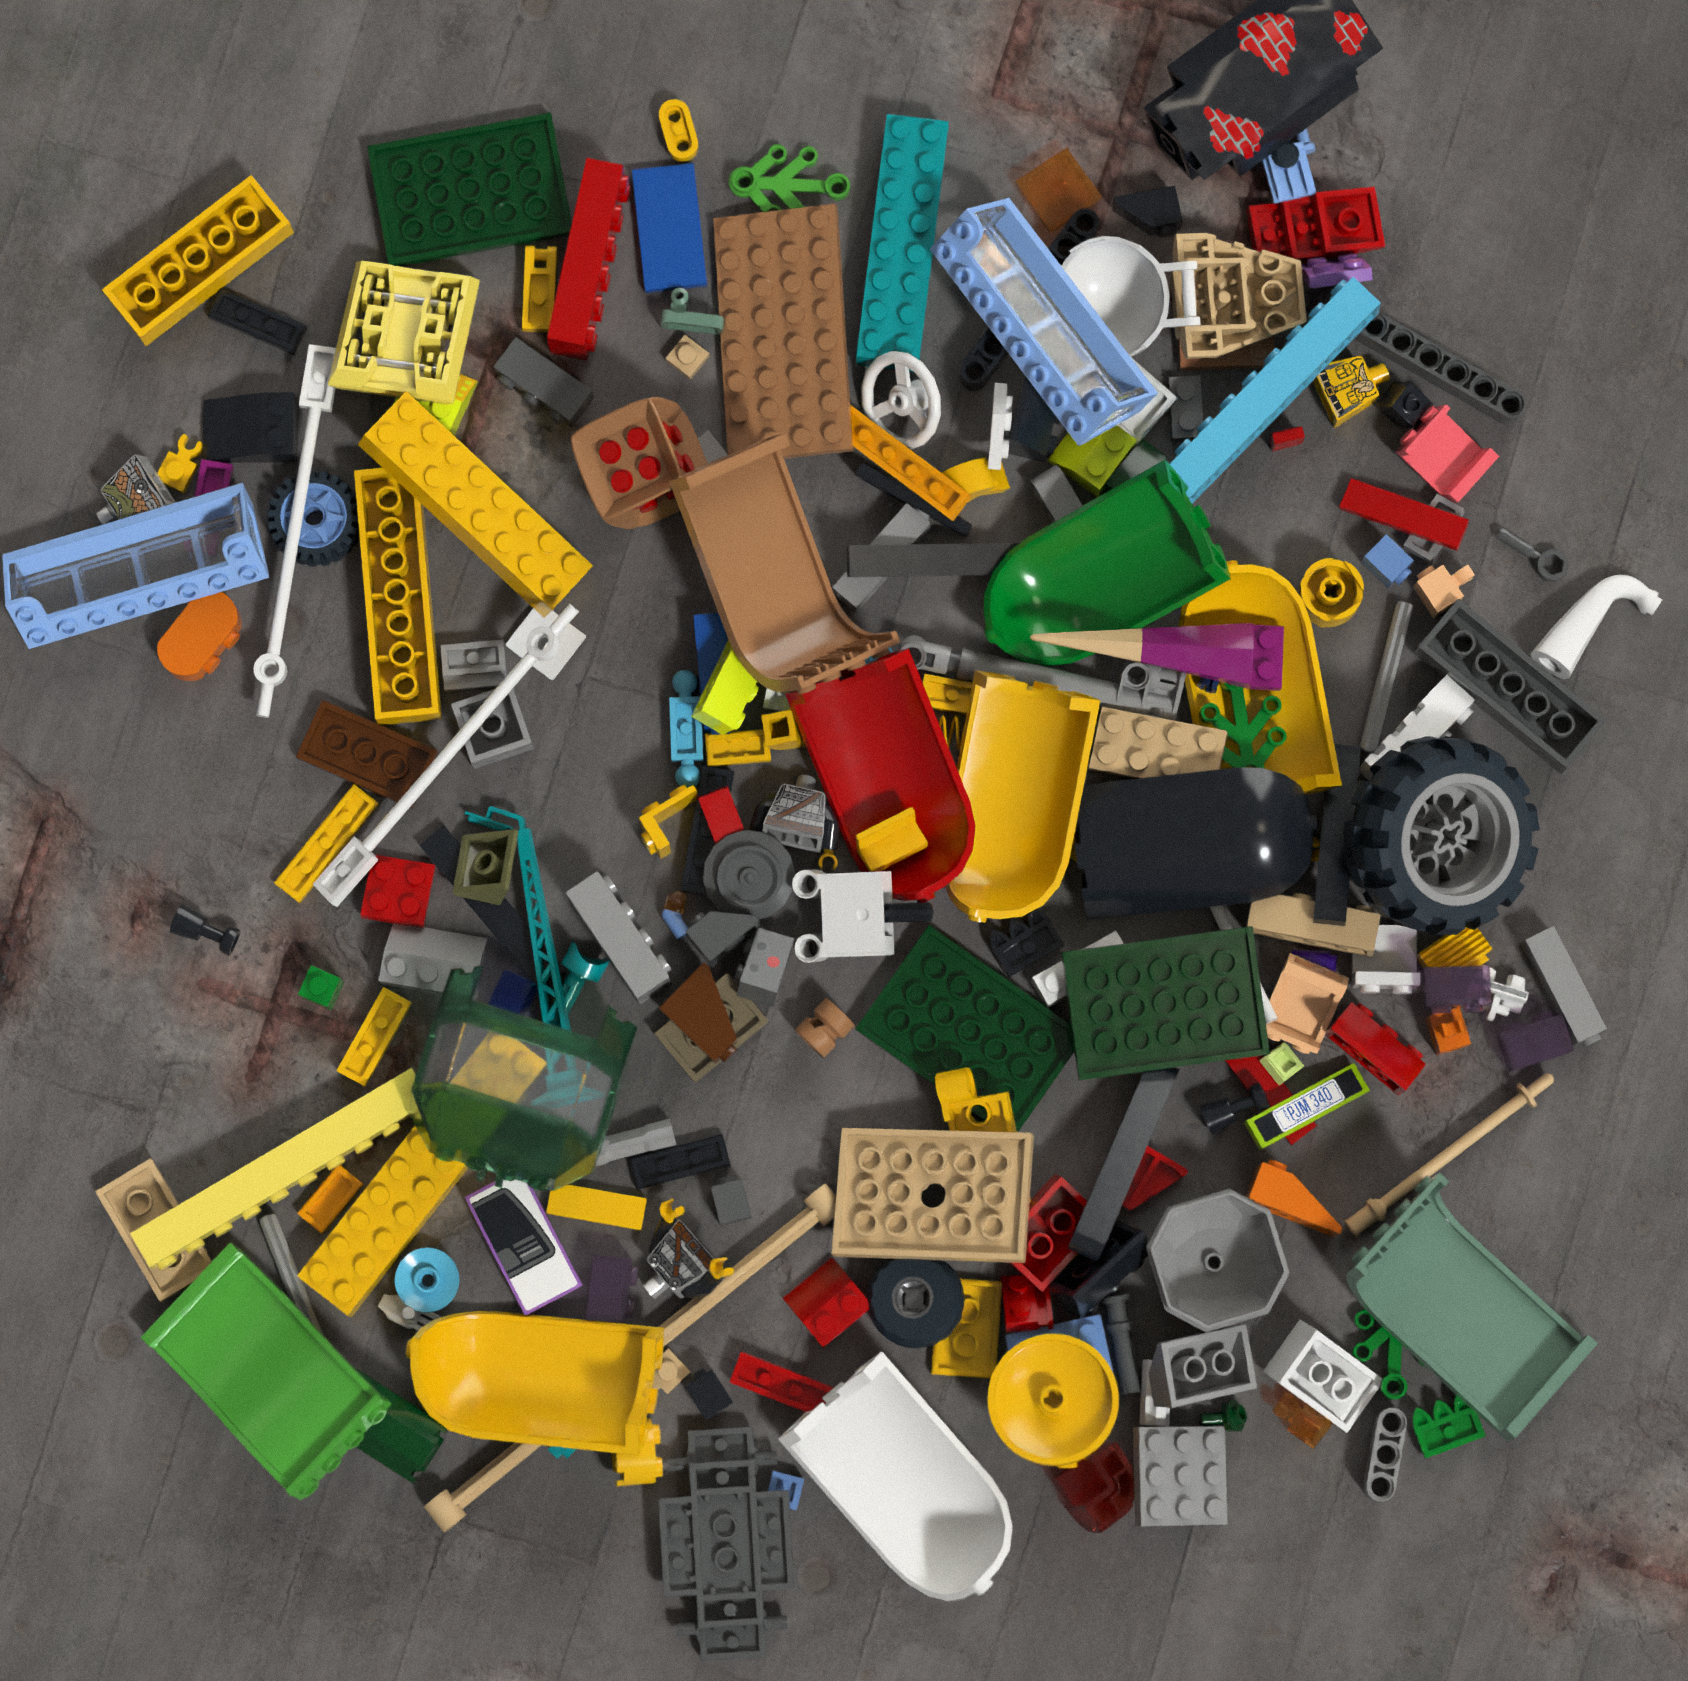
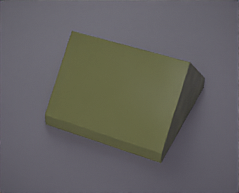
M512 829L463 835L452 894L500 905L509 888L518 831Z

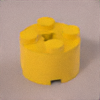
M1325 558L1315 562L1307 569L1300 581L1297 593L1302 598L1312 623L1321 628L1336 627L1350 620L1357 611L1363 598L1364 583L1360 573L1352 564L1334 558ZM1326 588L1329 591L1336 590L1337 593L1334 598L1332 596L1327 597L1324 594Z
M647 1418L649 1432L638 1455L611 1453L613 1472L620 1473V1479L614 1480L616 1487L656 1483V1477H663L662 1458L656 1456L655 1444H660L659 1424H652L651 1418Z

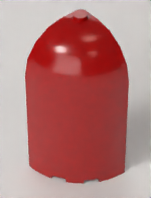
M904 649L889 653L851 671H848L846 668L840 671L842 676L825 683H823V680L816 682L817 688L810 692L798 694L797 690L785 695L829 804L836 815L847 848L861 872H869L857 851L856 835L913 807L915 822L927 840L928 847L880 872L891 871L892 899L900 901L916 900L918 903L933 899L935 897L934 892L945 887L962 873L973 852L976 826L969 797L910 650Z

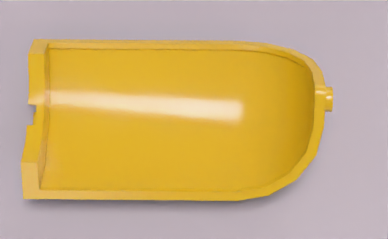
M1237 560L1226 561L1231 579L1183 605L1178 627L1240 623L1284 626L1281 690L1271 691L1243 688L1249 724L1261 709V703L1266 697L1276 696L1282 704L1281 710L1269 718L1252 741L1253 755L1266 742V733L1273 727H1281L1286 732V740L1281 746L1276 747L1263 764L1265 769L1278 773L1283 772L1301 785L1304 793L1307 795L1342 786L1312 624L1302 598L1287 579L1271 568L1252 564L1238 565ZM1186 673L1185 684L1193 724L1215 728L1211 724L1202 722L1199 717L1200 709L1207 703H1213L1218 706L1220 715L1235 725L1230 693L1222 688L1220 681L1216 693L1205 692L1207 686H1204L1202 690L1197 687L1200 676ZM1273 701L1266 702L1268 710H1276V704ZM1207 708L1204 710L1207 718H1214L1215 714L1212 709ZM1278 732L1271 733L1273 741H1281V736ZM1227 737L1225 747L1240 756L1238 744ZM1222 760L1220 769L1232 768Z
M975 670L957 762V770L969 797L976 826L973 852L962 873L946 885L948 897L959 910L968 915L969 920L986 922L987 918L1005 919L1022 917L1043 906L1060 887L1069 864L1100 705L1099 699L1077 691L1058 690V686L1034 681L1033 686H1028L1027 682L1015 680V676Z
M473 1311L437 1318L421 1327L412 1339L408 1340L406 1356L410 1359L411 1375L416 1396L429 1416L449 1431L479 1439L638 1455L649 1432L647 1413L654 1414L659 1390L653 1388L655 1370H662L664 1328L531 1314L525 1316L521 1313Z

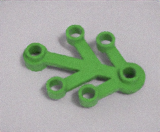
M780 144L771 146L768 154L753 167L743 166L736 168L729 177V187L732 193L741 198L749 197L762 212L782 209L777 205H772L760 190L773 191L789 209L804 207L792 192L827 194L830 199L835 201L845 199L850 192L849 179L841 173L830 175L826 181L793 179L805 167L816 165L818 153L811 146L802 148L799 156L774 177L761 176L773 165L785 163L787 151ZM778 150L784 155L780 159H774L772 153ZM810 152L815 157L812 161H805L803 155ZM741 179H748L750 181V185L745 188L741 187L738 183ZM837 184L841 185L843 191L841 193H834L832 187Z

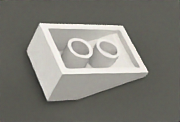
M1302 1320L1297 1322L1263 1371L1271 1379L1346 1433H1348L1377 1392L1382 1381L1380 1376Z

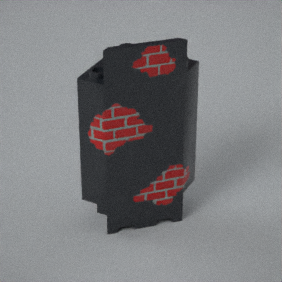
M1257 0L1169 64L1167 69L1173 86L1144 106L1143 109L1156 146L1191 180L1198 176L1205 180L1226 164L1241 177L1358 91L1359 87L1356 80L1358 72L1356 68L1384 48L1353 0Z

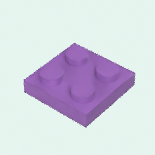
M1356 253L1341 254L1338 256V260L1326 261L1325 257L1311 258L1307 260L1308 264H1301L1303 281L1310 289L1337 285L1343 279L1348 282L1352 277L1359 282L1373 280L1371 266L1361 256L1357 257Z

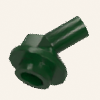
M1229 1400L1223 1403L1222 1412L1202 1413L1199 1416L1201 1427L1224 1425L1225 1431L1228 1432L1242 1431L1247 1421V1413L1244 1406L1236 1400Z

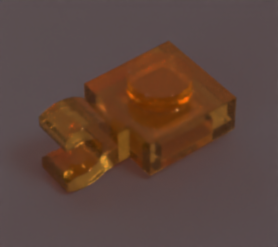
M1288 1392L1283 1394L1278 1401L1279 1403L1273 1409V1413L1276 1416L1290 1423L1287 1431L1312 1449L1323 1438L1333 1423L1308 1404L1301 1409L1296 1398Z

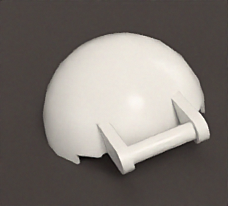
M1101 236L1088 239L1070 250L1071 254L1061 265L1130 357L1148 348L1156 340L1163 328L1201 325L1200 317L1196 316L1194 270L1197 269V261L1159 264L1154 256L1141 245L1120 237ZM1181 271L1184 318L1167 319L1170 294L1164 272ZM1054 327L1061 341L1065 340L1057 328Z

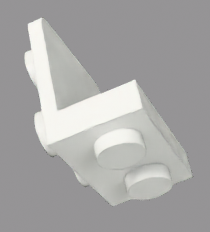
M1379 925L1373 957L1352 953V988H1361V993L1367 994L1380 993V989H1393V994H1412V990H1416L1420 986V973L1417 972L1416 956L1417 930L1400 925Z

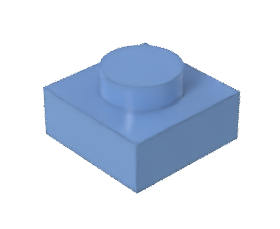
M773 1471L768 1491L789 1490L790 1509L797 1511L804 1478Z

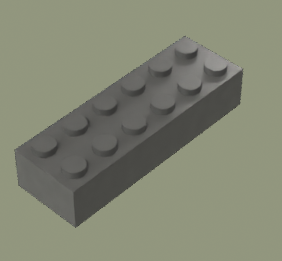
M1460 599L1453 604L1414 652L1416 656L1443 678L1446 675L1452 678L1475 699L1474 703L1560 774L1568 768L1607 721Z

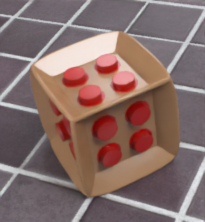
M650 397L632 402L592 421L571 436V445L577 466L596 510L608 525L622 529L646 526L679 512L680 509L669 481L708 464L692 424L684 411L676 402L662 397Z

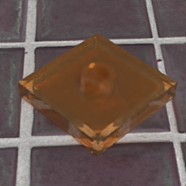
M1067 147L1015 181V185L1050 234L1065 225L1077 210L1082 208L1089 209L1102 200V196Z

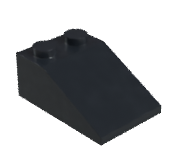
M261 392L204 400L203 459L222 463L298 462V400L294 392Z

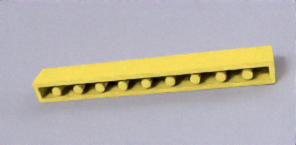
M410 1068L130 1234L152 1270L158 1267L161 1271L177 1261L175 1256L186 1250L190 1254L204 1246L203 1240L210 1235L215 1234L216 1237H219L233 1228L231 1223L243 1217L244 1220H248L262 1211L259 1206L270 1200L273 1204L281 1201L289 1195L288 1189L298 1183L300 1187H304L318 1178L315 1173L325 1167L330 1171L346 1161L344 1156L354 1150L356 1154H360L374 1145L371 1140L381 1134L386 1138L401 1129L400 1123L408 1118H411L412 1121L421 1118L428 1110L427 1107L432 1105L431 1099L413 1069Z

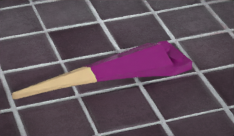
M1240 623L1041 633L1030 636L1033 641L1145 663L1246 689L1280 691L1282 688L1284 626Z

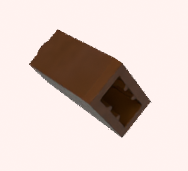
M703 962L659 1009L714 1064L720 1059L725 1063L737 1051L734 1045L738 1040L710 968Z

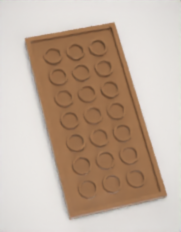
M836 204L713 218L719 316L724 317L723 332H720L728 455L765 438L785 433L790 446L781 449L784 459L853 451L838 206Z

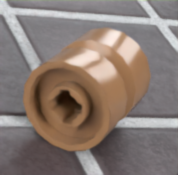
M827 998L813 1010V1018L806 1017L795 1029V1032L822 1058H825L836 1047L835 1040L837 1038L843 1039L855 1027L853 1022Z

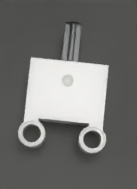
M816 869L802 870L795 874L792 881L793 891L799 897L806 899L821 897L822 934L802 935L797 939L794 947L798 959L807 963L821 962L828 957L894 955L893 923L928 922L932 920L934 914L932 904L929 902L892 903L891 871L826 874ZM810 876L814 878L816 883L812 892L808 890L806 885L807 879ZM812 940L818 946L815 956L809 952V944Z

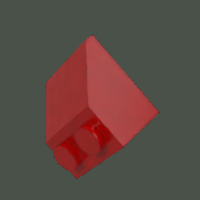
M833 1258L828 1260L782 1298L822 1348L830 1344L869 1310L868 1299Z

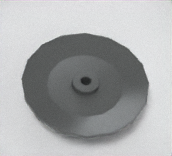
M743 830L727 835L713 846L705 860L703 882L708 898L720 912L756 915L758 919L770 917L785 905L793 891L792 881L795 876V869L790 853L779 840L761 831Z

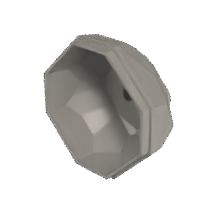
M1230 1188L1167 1207L1146 1246L1165 1311L1204 1332L1269 1314L1290 1274L1271 1211ZM1210 1257L1218 1258L1220 1263L1218 1268L1212 1269L1209 1267L1208 1259Z

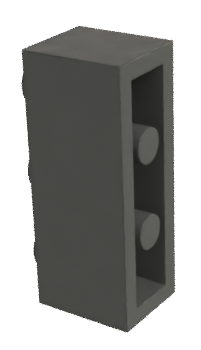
M515 337L494 365L495 373L498 376L496 380L509 390H512L514 387L522 392V399L534 408L540 405L548 411L547 416L560 426L565 423L572 428L594 398L591 389L517 337Z

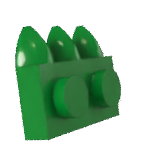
M1457 1395L1454 1401V1413L1446 1403L1436 1400L1433 1412L1434 1420L1424 1410L1418 1407L1415 1409L1413 1414L1414 1428L1412 1429L1424 1459L1486 1436L1478 1414Z

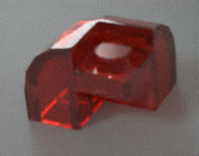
M1116 1441L1103 1443L1094 1453L1078 1461L1077 1468H1066L1052 1479L1067 1502V1505L1064 1506L1081 1527L1092 1533L1104 1532L1125 1516L1134 1506L1132 1504L1134 1500V1468Z

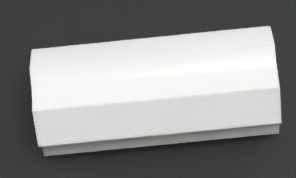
M1143 1360L1139 1425L1169 1426L1170 1408L1157 1407L1153 1404L1148 1375L1153 1360Z

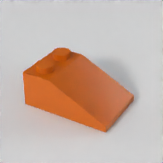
M1269 1159V1162H1262L1256 1167L1245 1197L1269 1209L1274 1215L1328 1236L1335 1237L1341 1233L1342 1227L1294 1174L1286 1171L1287 1165Z

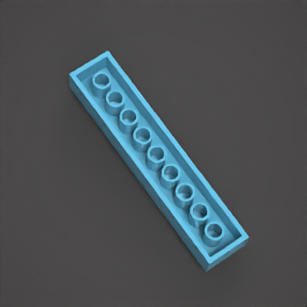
M1354 277L1348 282L1343 279L1331 291L1330 301L1326 305L1320 302L1308 315L1310 317L1307 321L1308 323L1303 328L1298 325L1286 337L1288 340L1286 346L1281 351L1275 348L1265 358L1264 368L1259 373L1254 370L1242 382V391L1237 396L1231 393L1220 404V413L1214 419L1211 416L1207 417L1197 428L1199 431L1197 437L1192 442L1186 439L1176 449L1175 459L1170 465L1188 486V490L1185 492L1192 504L1379 314L1381 302Z

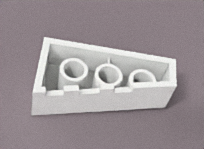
M1446 675L1418 704L1417 708L1407 715L1396 728V731L1385 738L1374 754L1371 753L1364 760L1359 772L1370 781L1374 775L1369 768L1389 750L1400 752V747L1406 741L1426 736L1435 738L1451 737L1452 733L1448 730L1455 722L1462 725L1474 712L1470 706L1475 699L1452 678Z

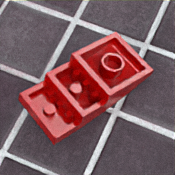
M1375 186L1315 192L1313 196L1276 204L1252 205L1246 209L1253 250L1259 252L1266 250L1300 260L1301 264L1307 263V260L1311 258L1325 257L1327 260L1338 258L1341 254H1359L1385 247Z

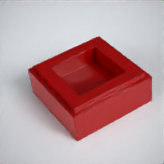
M1297 426L1273 432L1269 440L1271 451L1302 444L1305 438L1303 427Z

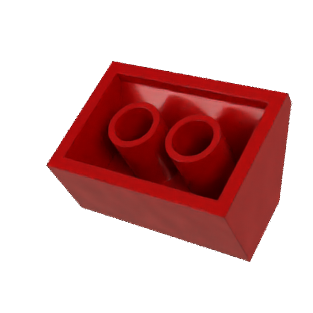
M1351 1002L1326 1031L1325 1036L1399 1096L1408 1089L1426 1065L1421 1060L1423 1055L1412 1045L1408 1044L1405 1047L1396 1039L1398 1034L1386 1024L1380 1026L1371 1019L1373 1013L1364 1005L1358 1003L1356 1006Z
M1056 1174L1044 1184L1029 1203L1025 1263L1008 1262L1041 1292L1077 1254L1067 1248L1087 1203V1200L1065 1179Z

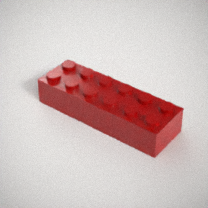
M586 157L547 335L551 354L588 361L589 352H595L598 334H596L595 324L596 322L601 323L605 304H602V292L608 293L611 274H609L608 265L609 262L614 263L616 259L618 245L615 244V233H621L624 215L622 214L623 207L621 205L628 202L631 187L628 185L629 176L625 175L624 165Z

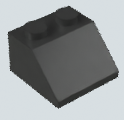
M710 911L705 916L701 912L687 923L689 927L685 932L690 943L709 966L713 968L744 943L748 937L755 934L757 928H761V924L756 915Z

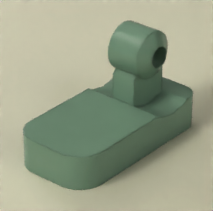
M683 288L673 290L670 310H662L661 328L720 335V332H723L724 317L686 312L689 301L687 291Z

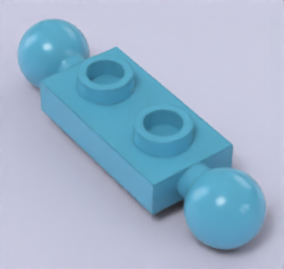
M681 670L672 679L673 688L679 693V697L669 698L671 761L681 762V766L676 771L675 779L679 786L685 785L688 788L692 785L694 787L697 786L701 778L700 771L694 765V761H703L702 723L691 717L700 696L692 697L691 694L697 687V678L693 672Z

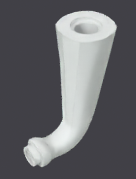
M1614 575L1605 578L1586 592L1563 615L1535 647L1530 656L1550 674L1562 679H1568L1613 601L1620 598L1630 599L1637 604L1641 613L1653 615L1662 599L1657 596L1658 592L1649 589L1645 584L1632 576Z

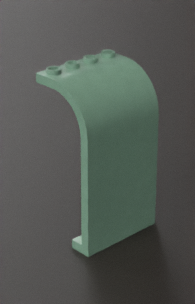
M1438 1173L1432 1179L1426 1176L1414 1189L1418 1193L1411 1202L1405 1199L1393 1212L1397 1218L1389 1226L1385 1222L1373 1234L1372 1237L1376 1240L1369 1249L1363 1246L1351 1259L1355 1265L1346 1274L1347 1283L1361 1305L1383 1328L1508 1442L1520 1434L1598 1343L1589 1335L1582 1337L1453 1217L1440 1196V1190L1449 1182L1441 1173Z

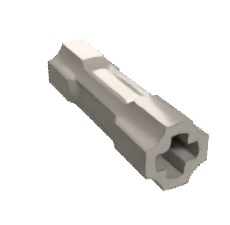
M670 1119L650 1123L641 1128L610 1136L596 1137L576 1143L583 1170L648 1151L654 1152L677 1146Z

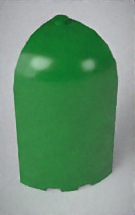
M1163 460L1032 534L1010 550L993 571L984 595V633L988 641L992 644H997L1003 651L1022 662L1043 666L1070 664L1096 653L1033 641L1030 636L1041 633L1141 629L1230 580L1231 577L1220 544L1215 545L1212 543L1206 530L1211 527V524L1200 504L1195 507L1192 505L1185 492L1188 490V486L1166 460Z

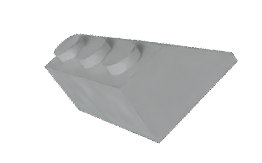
M393 924L384 949L378 981L386 986L476 1001L488 938L426 927L423 929Z
M1246 1324L1158 1343L1148 1374L1154 1406L1174 1408L1256 1389L1257 1384Z

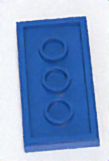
M694 163L632 170L645 293L670 291L676 288L707 287Z

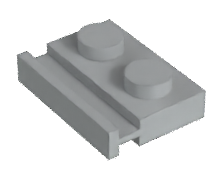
M504 639L440 645L445 692L497 688L507 676Z

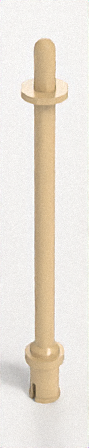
M1545 1073L1526 1088L1521 1083H1518L1516 1085L1518 1094L1383 1197L1380 1199L1369 1198L1365 1201L1366 1206L1350 1218L1344 1220L1350 1232L1355 1237H1358L1360 1233L1377 1220L1383 1221L1386 1218L1387 1209L1412 1191L1426 1176L1430 1177L1525 1104L1532 1108L1536 1107L1537 1103L1534 1097L1554 1082L1553 1075Z

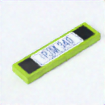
M1355 1063L1248 1119L1244 1124L1258 1149L1262 1150L1359 1098L1370 1090Z

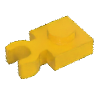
M185 434L179 438L178 454L168 451L157 473L165 486L182 494H185L198 469V465L191 461L203 451V444L200 441L197 442L194 449H186L189 437Z

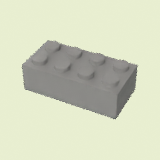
M597 871L565 892L569 901L640 1005L672 984L669 977L673 974L672 969L662 954L657 957L654 955L652 949L655 946L652 939L644 928L637 930L633 924L637 921L635 914L626 901L621 904L618 902L616 897L620 894L608 875L602 878Z

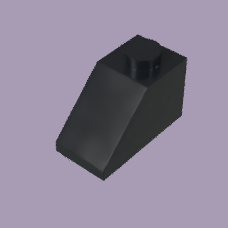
M1176 186L1117 196L1113 199V212L1149 235L1158 234L1159 237H1169L1175 235L1177 230H1181L1183 219Z

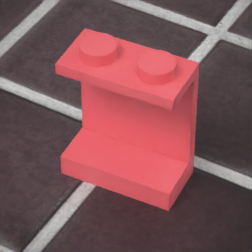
M1447 404L1436 407L1431 406L1420 417L1422 423L1415 430L1410 429L1400 439L1399 443L1402 445L1396 453L1439 495L1453 503H1458L1497 460L1499 455L1491 448L1482 449L1446 414L1451 409Z

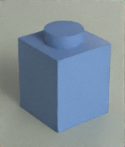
M1386 534L1364 556L1361 563L1389 588L1394 582L1401 585L1412 573L1408 568L1414 560Z

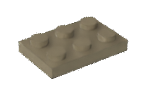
M726 973L715 984L738 1042L734 1046L738 1049L767 1025L769 1021L752 1000L737 996L739 985L734 983V979L729 973ZM668 1021L654 1033L695 1084L722 1062L720 1059L714 1064L671 1021Z

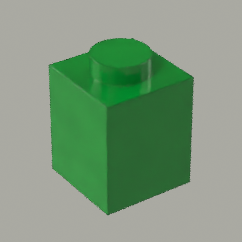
M311 965L298 995L302 999L332 1011L344 981Z

